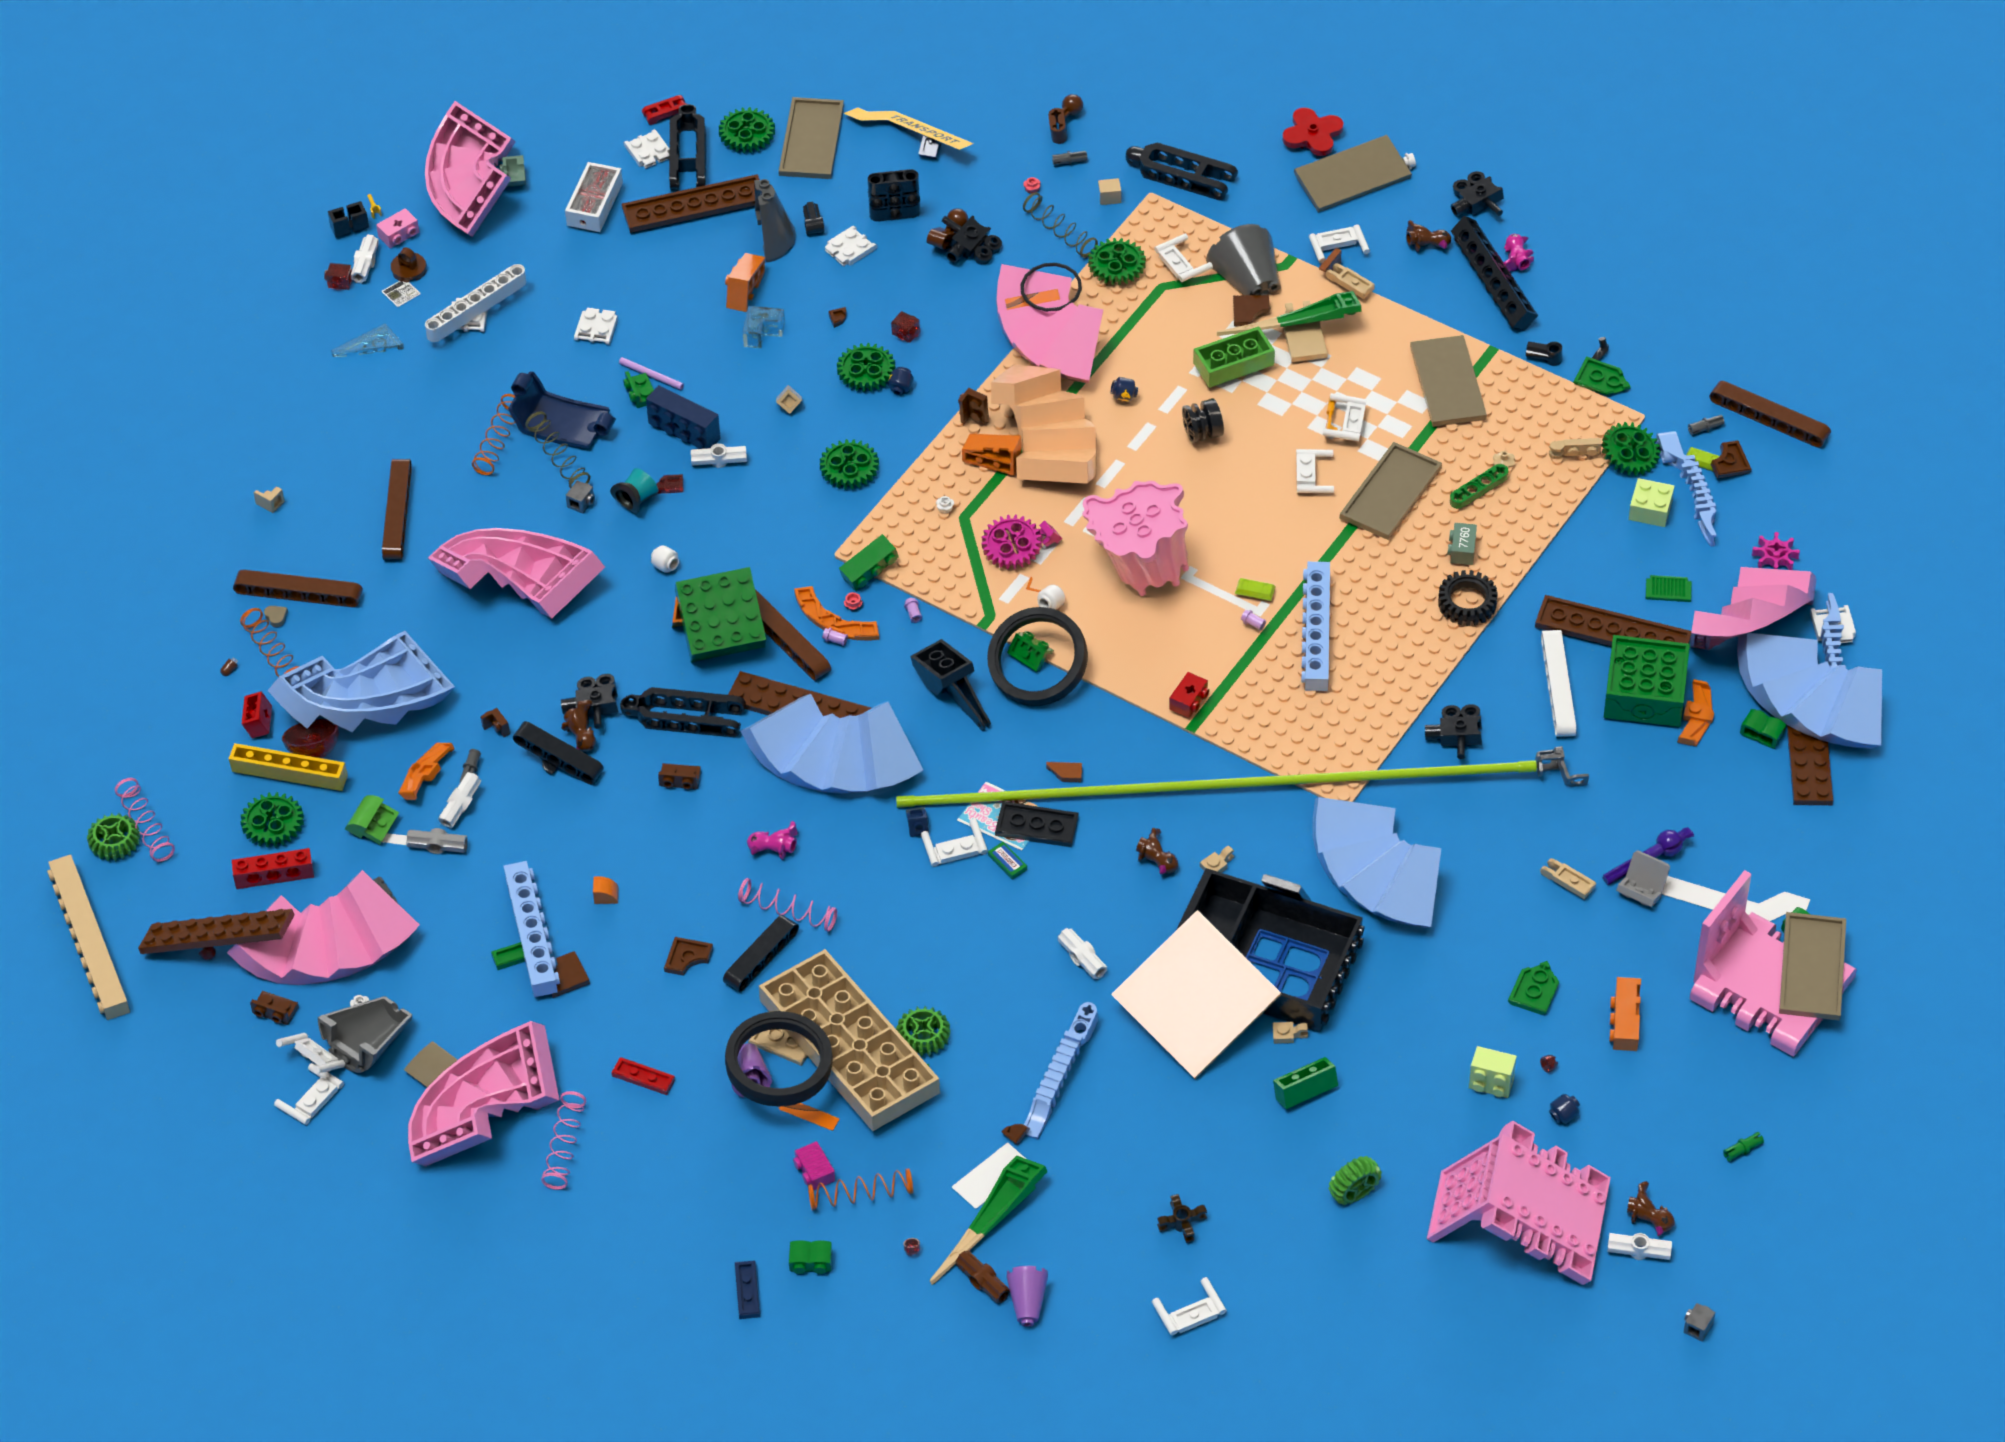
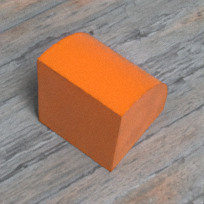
M594 876V904H618L619 887L617 883L610 878Z

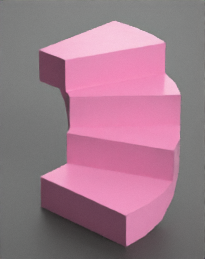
M454 101L437 128L430 144L425 166L426 187L431 201L439 212L456 227L473 237L511 180L508 175L495 166H498V161H503L502 157L507 156L515 141Z
M1001 264L996 297L997 313L1003 333L1012 347L1025 360L1037 367L1061 369L1062 378L1089 383L1103 309L1081 304L1077 307L1070 303L1059 311L1046 312L1035 309L1032 306L1007 310L1005 299L1022 296L1020 284L1024 275L1030 270ZM1034 271L1026 279L1024 293L1027 295L1058 289L1060 300L1036 305L1045 308L1060 307L1069 302L1068 296L1072 278Z
M502 528L477 529L456 535L442 544L428 557L442 575L469 589L489 572L501 587L510 584L521 599L528 598L541 614L553 618L605 568L593 551L575 543L545 534Z
M1741 567L1738 587H1733L1731 604L1722 607L1721 615L1695 611L1690 647L1710 650L1727 639L1763 628L1787 616L1804 604L1813 605L1817 581L1816 576L1810 571Z
M362 870L338 895L329 897L320 906L310 904L301 913L281 895L266 911L278 909L293 910L295 916L283 938L234 944L227 953L241 967L265 980L278 984L292 985L323 983L350 976L376 964L402 944L420 924Z
M529 1021L489 1040L461 1057L429 1085L416 1103L408 1124V1144L413 1163L428 1166L492 1139L488 1117H502L504 1108L514 1112H519L523 1106L539 1110L542 1107L559 1101L545 1025Z

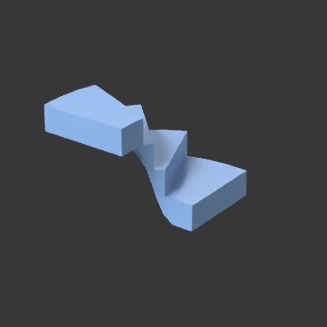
M403 631L342 669H334L324 656L318 657L279 676L268 689V692L294 719L307 729L321 715L335 725L353 732L364 718L379 723L396 725L408 711L422 710L443 701L455 686L409 634Z
M1745 633L1738 636L1737 656L1740 674L1748 691L1774 717L1781 719L1785 724L1799 732L1833 744L1866 749L1881 746L1882 669L1858 666L1847 670L1842 665L1831 669L1828 661L1818 664V640L1756 633Z
M809 694L800 697L741 731L750 750L759 762L772 773L794 785L819 792L840 794L869 792L895 785L923 771L889 702L879 704L857 716L849 715L838 718L834 714L823 716L814 698Z
M1323 797L1316 798L1313 811L1314 845L1325 873L1336 887L1355 904L1376 916L1405 925L1423 928L1431 927L1441 848L1418 844L1410 845L1405 840L1400 841L1397 833L1393 834L1396 808Z

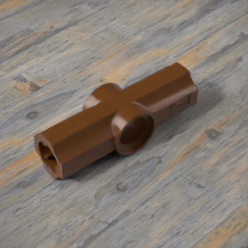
M969 1250L959 1254L955 1264L969 1277L972 1285L979 1291L983 1290L996 1303L1004 1302L1010 1294V1289L997 1278L993 1268L987 1263H981Z

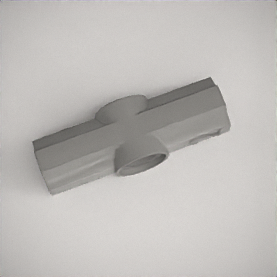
M434 828L431 832L409 830L406 844L407 847L427 849L433 854H441L443 851L464 853L467 849L468 838L466 835L447 834L445 830L440 828Z

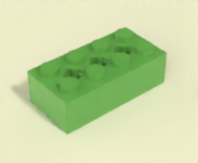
M1259 326L1193 349V364L1209 388L1274 366L1275 350Z

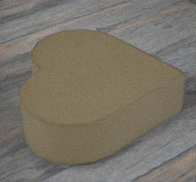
M268 606L265 608V618L270 621L271 626L280 627L284 624L288 613L287 607Z

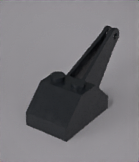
M943 639L910 656L913 667L928 690L936 696L946 691L980 730L991 726L988 716L968 681V678L974 672L972 661Z

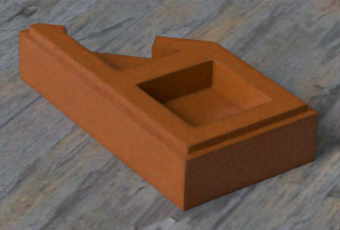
M1334 249L1321 264L1319 270L1326 272L1331 269L1333 271V265L1341 263L1342 250Z
M1046 762V768L1055 773L1062 782H1081L1082 763Z

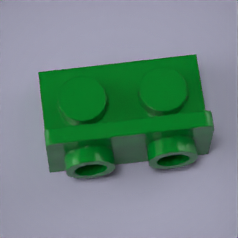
M626 371L623 383L625 389L630 391L629 398L631 402H635L637 408L647 406L646 398L654 391L647 373L631 377L629 371Z
M1029 631L1016 633L1007 653L1033 670L1040 671L1047 655L1053 654L1054 650L1049 647L1047 642L1034 638L1035 635Z

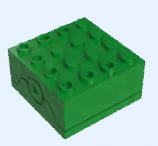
M750 567L675 582V593L691 662L765 647L766 636Z
M1613 635L1603 718L1680 727L1690 644Z

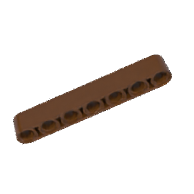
M1719 381L1709 395L1710 400L1721 407L1814 447H1822L1831 434V429L1826 424L1726 381Z
M392 459L382 544L383 560L403 559L412 472L411 459Z
M239 570L233 585V590L242 595L344 607H357L363 591L362 586L354 582L252 570Z
M755 589L764 632L811 679L817 680L830 672L831 665L828 660Z

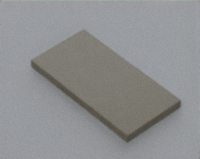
M792 97L779 166V176L831 179L844 100Z
M1388 135L1294 169L1295 176L1318 213L1407 180L1412 175Z
M1464 335L1410 342L1412 356L1432 426L1486 420V410Z
M1393 442L1340 512L1339 519L1389 540L1441 470L1442 463Z
M1786 912L1779 1014L1840 1020L1846 918Z

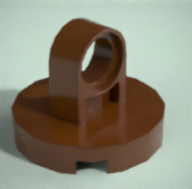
M407 247L403 248L391 263L393 277L402 282H410L409 280L416 279V281L420 280L427 271L426 261L423 256L414 253V251Z

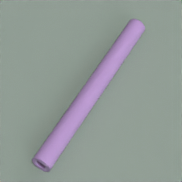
M621 357L619 360V364L642 374L647 373V376L674 388L682 390L684 387L683 383Z

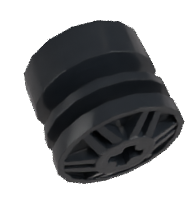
M1214 398L1201 401L1200 409L1196 403H1192L1191 407L1189 405L1182 407L1183 425L1191 443H1196L1199 439L1204 441L1206 433L1209 438L1223 436V419L1220 408Z

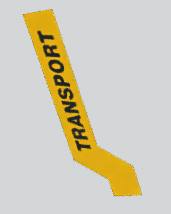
M855 108L844 113L860 121L889 120L959 150L974 144L896 111L868 112Z

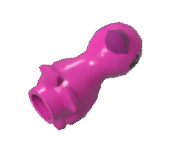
M1516 233L1507 237L1504 249H1506V252L1509 251L1510 254L1508 260L1503 263L1509 272L1516 271L1518 268L1525 270L1534 261V256H1531L1534 253L1533 250H1525L1523 248L1529 239L1528 237Z
M792 821L787 829L779 830L768 836L769 832L765 833L764 831L752 833L747 839V845L751 850V854L755 855L760 851L770 849L778 852L780 859L783 860L786 852L792 853L795 850L797 839L793 837L798 834L796 823Z

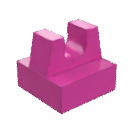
M1045 520L1039 525L1041 527L1040 535L1042 539L1046 536L1042 541L1046 547L1054 542L1058 544L1063 539L1054 527Z

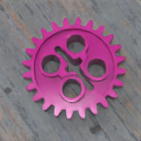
M1008 514L1005 520L1000 516L999 522L993 520L994 525L988 524V530H984V536L981 537L983 553L987 555V560H992L993 565L999 563V568L1006 565L1007 570L1010 565H1013V568L1016 569L1018 564L1022 568L1024 567V562L1030 564V558L1035 560L1036 554H1040L1039 548H1042V536L1040 535V529L1036 527V523L1031 524V519L1025 521L1024 516L1017 519V514L1014 515V518H1010ZM1005 530H1008L1011 540L1008 539V534ZM1012 543L1015 544V549L1018 554L1014 552Z

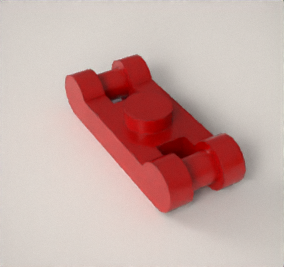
M677 95L645 106L642 109V114L647 117L646 120L650 125H654L658 120L679 114V107L687 103H685L682 95Z

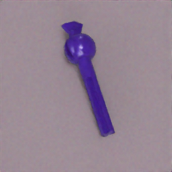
M1688 827L1683 828L1679 832L1675 830L1662 831L1656 839V844L1643 851V853L1654 858L1662 854L1670 857L1675 856L1682 850L1683 841L1686 838L1694 837V834ZM1631 859L1603 875L1602 878L1607 885L1627 875Z

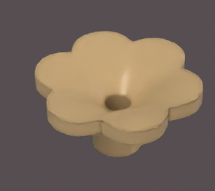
M1501 451L1499 454L1493 455V465L1504 464L1508 468L1515 465V456L1507 451Z

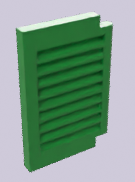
M1650 575V578H1646L1645 599L1691 602L1692 581H1688V577Z

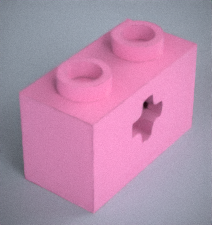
M406 208L376 224L378 237L389 248L419 233L417 219Z

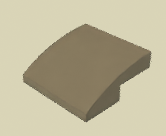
M432 1041L410 1061L404 1070L428 1088L443 1071L458 1059Z

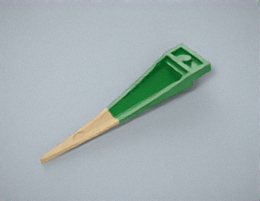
M1354 291L1336 293L1311 305L1274 318L1217 331V336L1241 333L1258 326L1261 330L1341 319L1344 318V314L1354 315L1356 312H1362L1361 304Z
M1016 1155L1005 1166L970 1227L930 1279L931 1285L955 1265V1260L960 1253L970 1251L1036 1189L1035 1184L1048 1172L1044 1165Z

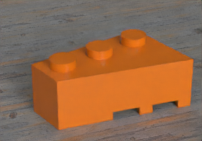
M745 253L738 260L737 265L726 276V308L747 312L748 300H752L754 294L751 293L754 288H758L765 273V257Z
M969 434L962 448V462L1014 476L1017 470L1016 458L1021 454V436Z
M1617 977L1615 996L1610 998V1008L1614 1009V1013H1610V1025H1613V1029H1610L1609 1041L1613 1042V1050L1637 1051L1641 978Z

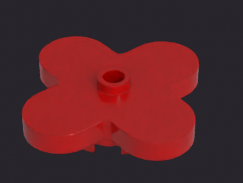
M1299 108L1293 113V124L1295 126L1284 130L1282 140L1284 145L1289 148L1303 149L1305 147L1309 148L1315 155L1325 156L1333 151L1332 137L1338 136L1343 132L1344 123L1338 116L1328 115L1319 118L1312 109Z

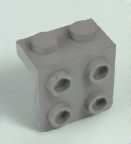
M1637 850L1633 853L1626 877L1618 884L1616 891L1622 893L1627 898L1640 901L1642 905L1652 907L1661 898L1670 871V865Z

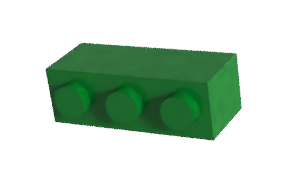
M881 534L839 567L842 577L856 591L864 587L874 576H878L888 565L895 563L899 555L896 548Z
M1323 1057L1274 1079L1276 1100L1284 1108L1288 1109L1338 1086L1336 1066L1326 1057Z

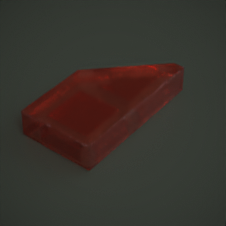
M683 474L664 475L657 483L658 494L683 492Z

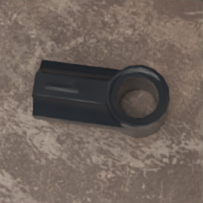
M807 202L803 206L806 234L824 233L823 218L820 217L818 204Z
M1529 341L1526 348V357L1546 360L1549 365L1556 366L1562 362V345L1559 342L1542 344Z

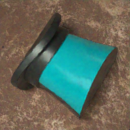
M635 468L625 482L613 485L610 493L617 502L629 511L637 514L642 502L658 494V487L646 472Z

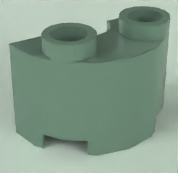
M523 155L502 157L503 164L500 165V171L511 178L506 187L526 185Z

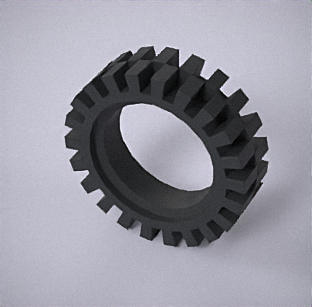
M1462 570L1461 575H1459L1458 571L1454 572L1453 577L1448 575L1447 580L1444 579L1439 587L1438 606L1440 612L1444 613L1446 619L1451 616L1450 621L1453 623L1457 619L1458 625H1462L1463 621H1466V626H1470L1471 621H1473L1474 626L1478 625L1479 620L1481 623L1486 622V618L1489 620L1491 615H1494L1497 607L1498 591L1492 580L1488 581L1489 577L1486 575L1481 578L1482 573L1480 572L1475 576L1472 570H1470L1469 574H1466V570ZM1460 588H1474L1484 595L1485 601L1476 608H1462L1451 600V594Z

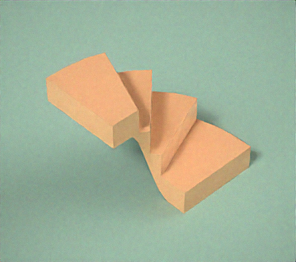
M1012 365L991 382V404H1005L1011 407L1015 415L1019 435L1021 436L1022 453L1016 458L1017 479L1088 484L1094 478L1096 473L1095 426L1092 422L1085 419L1084 397L1061 391V369Z

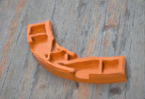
M813 586L794 588L796 601L800 609L811 622L822 630L832 628L833 631L847 634V639L879 640L876 621L843 620L840 616L823 608L814 593Z

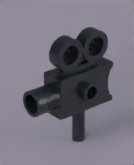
M1475 171L1468 175V180L1461 179L1454 182V194L1460 197V200L1451 204V210L1456 217L1468 211L1475 215L1488 207L1497 216L1502 215L1503 211L1495 203L1504 199L1503 188L1494 185L1490 176L1485 178L1484 173Z
M973 215L962 227L947 216H944L941 221L957 232L950 241L949 246L951 248L946 252V257L953 263H956L962 256L968 259L974 253V259L977 263L988 264L992 254L998 253L1001 249V239L996 235H989L991 228L979 224Z
M602 674L596 681L592 677H583L577 683L576 697L561 699L563 714L569 709L577 708L578 701L591 700L592 705L588 710V717L594 716L595 729L602 727L601 715L619 712L615 700L618 697L616 682L611 674Z
M1474 704L1465 705L1461 710L1455 705L1444 707L1440 724L1425 725V739L1441 740V746H1457V758L1464 759L1465 745H1482L1481 732L1479 731L1482 729L1480 708Z

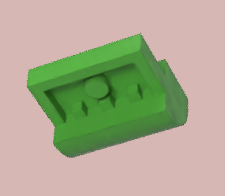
M367 795L362 799L346 825L345 830L361 839L365 836L380 845L399 812L383 803L384 799L374 795Z

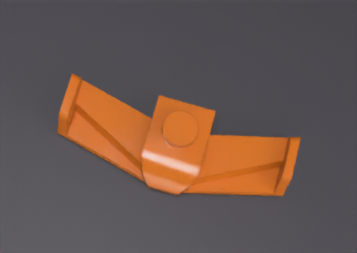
M1694 679L1692 682L1693 702L1687 701L1683 720L1689 722L1677 743L1697 746L1714 718L1710 685L1706 681Z
M436 743L412 764L398 792L405 800H416L422 782L432 781L441 769L437 762L448 752H452L455 749L453 744Z

